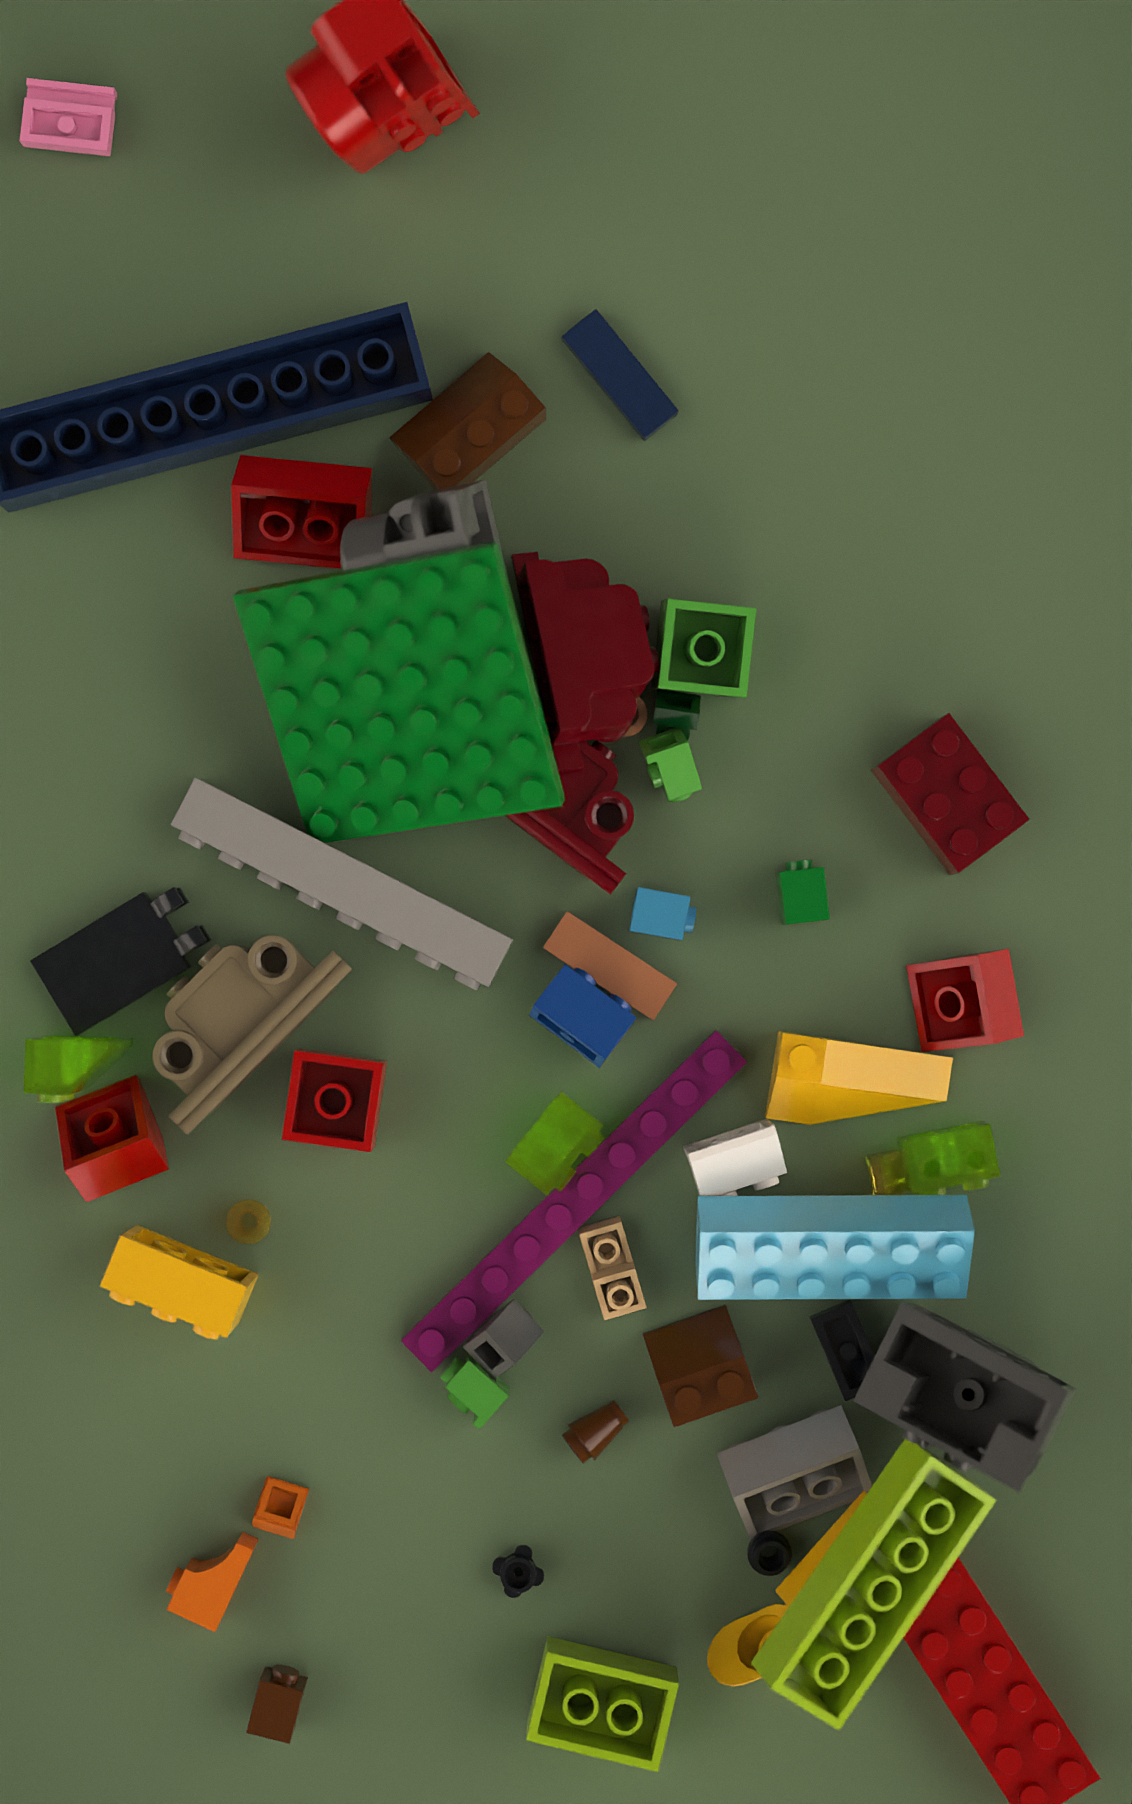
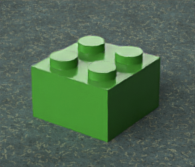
M669 598L661 600L656 643L659 669L657 673L653 674L652 689L747 698L757 608Z

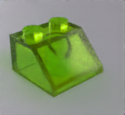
M44 1035L25 1039L23 1094H37V1102L63 1103L65 1100H73L74 1093L91 1087L133 1047V1038Z

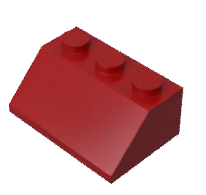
M240 455L231 483L233 558L341 569L340 544L345 526L353 519L371 516L372 468Z

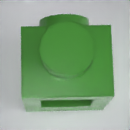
M676 727L638 741L639 747L647 761L646 767L653 787L655 789L662 786L667 801H683L689 798L692 792L702 789L689 743L681 728Z
M470 1354L463 1362L456 1357L440 1375V1378L446 1383L445 1388L450 1391L447 1395L448 1399L465 1414L471 1410L474 1413L473 1425L478 1429L487 1422L509 1397L510 1387L499 1377L493 1380Z

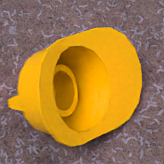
M781 1604L767 1606L755 1613L732 1621L716 1634L708 1649L707 1665L711 1675L720 1684L734 1687L762 1678L752 1666L751 1661L785 1614L788 1606Z

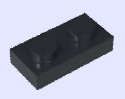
M849 1299L809 1316L845 1402L855 1398L875 1358L855 1308Z

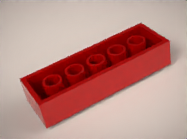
M958 1557L903 1638L1010 1804H1062L1101 1778Z

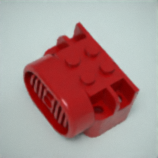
M405 0L340 1L320 16L312 25L310 31L317 45L288 65L285 72L292 92L321 137L344 163L359 174L367 173L398 150L405 153L415 150L432 133L435 137L443 133L442 126L455 122L462 116L465 110L472 118L480 114L428 29Z

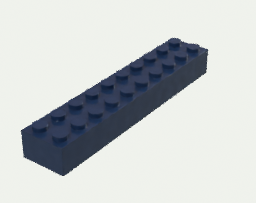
M408 303L396 304L0 409V506L10 513L433 401Z

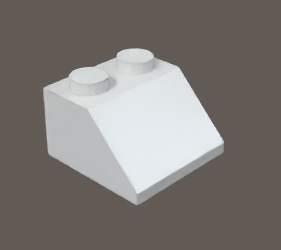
M767 1118L683 1146L700 1196H737V1189L753 1185L754 1190L765 1189L778 1184V1176L787 1173L775 1125Z

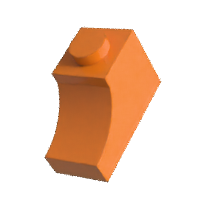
M242 1532L238 1541L224 1554L203 1561L192 1557L185 1570L177 1567L165 1591L173 1595L166 1610L216 1632L259 1539Z

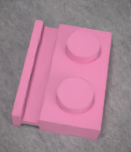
M27 78V96L24 98L20 142L23 147L111 156L115 122L114 108L115 100H117L118 96L114 87Z

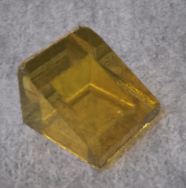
M890 1150L867 1155L865 1159L872 1194L903 1195L906 1192V1185L899 1152L897 1150Z

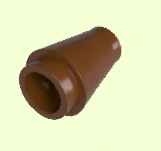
M613 1400L609 1404L568 1424L570 1429L562 1434V1437L584 1464L591 1457L595 1461L623 1429V1426L629 1422V1419Z

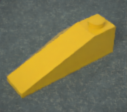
M778 1031L765 1118L812 1125L947 1101L953 1057Z

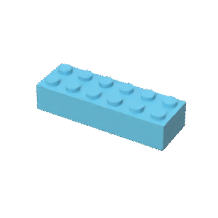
M967 1195L698 1196L695 1251L698 1300L966 1299L975 1233Z

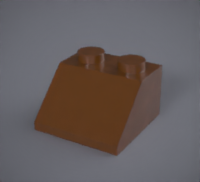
M726 1305L643 1333L674 1428L759 1398Z

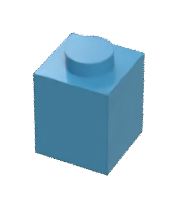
M637 887L629 931L682 941L684 932H693L697 907L689 906L690 896Z

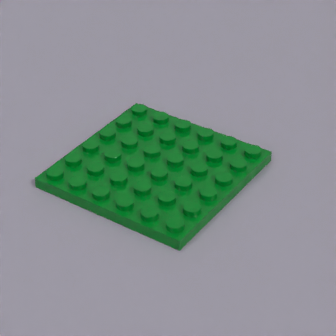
M497 541L242 589L233 595L307 835L323 843L561 807L563 805L565 796Z

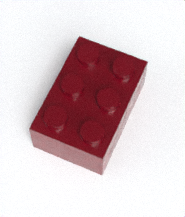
M950 713L939 718L871 769L872 773L949 875L959 874L1030 820Z

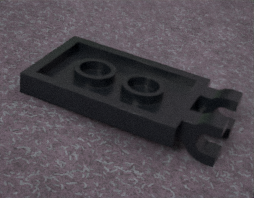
M173 887L153 902L147 892H142L30 960L75 1036L83 1034L190 969L191 966L185 956L211 941L203 925H196L178 937L168 921L167 915L189 903L181 888L176 889Z

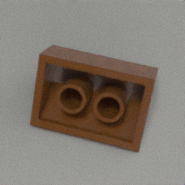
M488 352L390 437V440L434 490L475 482L546 420V407L515 372Z

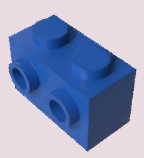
M565 964L535 1002L529 1016L600 1068L637 1017L630 1013L632 1011L631 1007L622 998L614 994L607 996L595 987L596 981L587 972L577 967L573 970Z

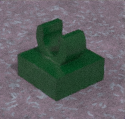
M658 689L653 723L657 724L656 734L665 732L668 726L679 727L688 741L690 729L697 730L701 696Z

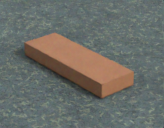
M568 911L543 947L571 967H577L587 972L598 985L619 996L630 1006L653 1021L677 986L676 982Z

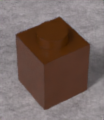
M275 1665L273 1668L265 1666L259 1680L246 1733L290 1744L308 1677L299 1675V1671L290 1666Z

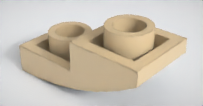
M620 1216L578 1228L604 1320L647 1308Z

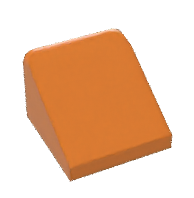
M267 1476L253 1516L252 1526L294 1539L309 1488Z

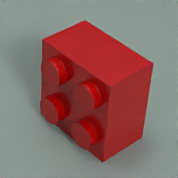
M304 1048L294 1050L281 1140L372 1152L376 1145L388 1060Z

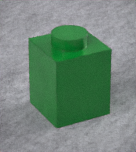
M812 859L786 862V871L776 873L782 925L830 920L824 867L813 868Z

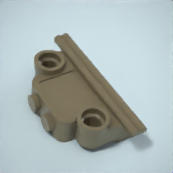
M270 935L262 937L250 949L241 945H231L221 949L218 945H215L199 960L198 964L202 969L191 980L184 976L169 990L167 995L171 1000L165 1007L164 1017L166 1023L173 1031L159 1038L154 1046L152 1058L157 1071L165 1078L173 1080L188 1095L169 1115L170 1119L184 1133L188 1135L207 1115L215 1112L338 988L336 985L352 968L334 950L316 967L293 943L281 936Z

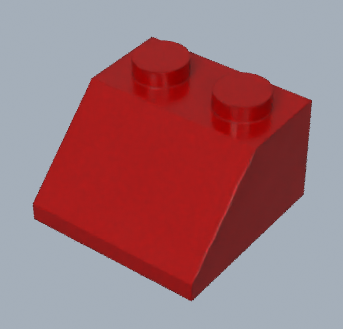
M1009 948L906 965L921 1052L990 1045L1024 1036Z
M137 1074L55 1107L64 1171L86 1202L169 1170L163 1136Z

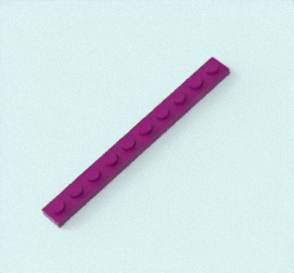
M715 1030L403 1336L401 1342L432 1373L718 1092L747 1061Z

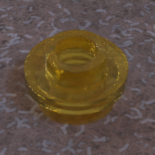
M242 1200L236 1203L227 1215L226 1225L228 1232L233 1239L240 1243H257L270 1230V1212L264 1204L257 1200ZM250 1213L256 1217L257 1226L254 1229H247L243 1226L242 1217L244 1214Z

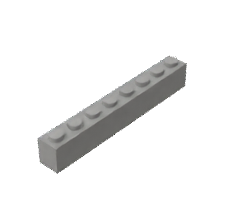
M194 778L171 823L172 826L181 830L178 837L180 840L200 850L203 849L205 843L221 850L217 857L221 861L239 870L242 869L244 863L260 870L257 879L281 890L284 883L299 890L296 899L318 910L321 909L323 903L338 910L336 919L357 930H360L363 923L378 931L375 937L376 940L396 950H399L402 943L415 949L418 952L414 959L435 970L439 969L441 963L456 970L457 973L454 979L474 990H478L480 984L490 987L514 940L198 778Z

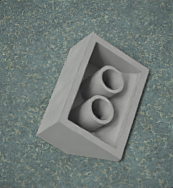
M841 1405L832 1409L819 1410L809 1418L791 1425L778 1426L768 1434L750 1441L734 1443L727 1450L717 1453L732 1497L750 1540L760 1532H777L854 1502L863 1491L868 1493L872 1487L860 1448Z

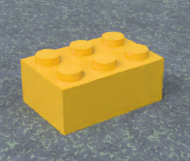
M135 1225L120 1235L100 1287L110 1290L109 1297L120 1303L134 1305L137 1301L152 1307L151 1314L157 1318L173 1323L179 1318L193 1324V1331L197 1334L217 1340L219 1335L227 1338L239 1324L259 1274L140 1225Z

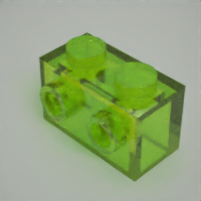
M561 1089L509 1153L505 1162L546 1196L553 1188L561 1192L576 1173L570 1166L581 1153L589 1157L604 1138L599 1133V1130L603 1127V1122Z
M978 1121L897 1137L906 1189L912 1194L946 1195L947 1187L962 1184L964 1190H976L990 1186L989 1179L1001 1177L991 1124Z

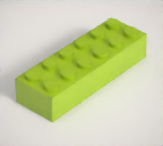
M904 1439L751 1661L752 1666L772 1690L835 1729L840 1730L997 1500L972 1479L929 1450L922 1448L917 1443Z

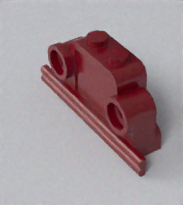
M538 551L512 554L511 560L558 773L578 771L584 768L579 741L595 739L600 742L611 743L621 739L629 730L632 719L636 714V698L642 694L653 674L658 672V654L654 646L650 647L647 636L650 625L648 610L645 605H640L638 594L630 586L625 584L609 585L607 570L602 564L593 559L585 558L552 562L547 559L539 560Z
M597 740L592 745L586 741H579L584 768L578 771L559 773L565 796L563 805L561 807L504 816L585 878L590 879L611 895L627 873L606 857L620 838L630 830L634 821V809L625 795L613 791L619 778L618 769L612 762L616 755Z

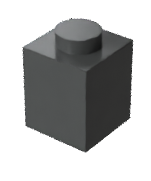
M513 1299L495 1312L463 1348L494 1380L514 1366L544 1331L533 1320L530 1313Z

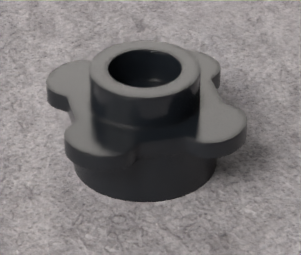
M527 1545L517 1546L515 1552L507 1557H497L492 1565L494 1574L500 1576L505 1594L511 1598L519 1597L521 1593L528 1591L532 1586H539L544 1580V1571L535 1565L532 1559V1549ZM515 1568H521L522 1574L516 1575L514 1573Z

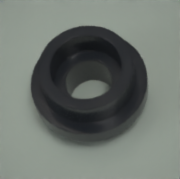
M763 1531L755 1535L749 1542L747 1557L751 1567L756 1572L765 1576H774L780 1574L788 1567L792 1558V1550L788 1540L781 1533ZM767 1546H774L776 1548L775 1554L771 1557L761 1555L762 1550Z

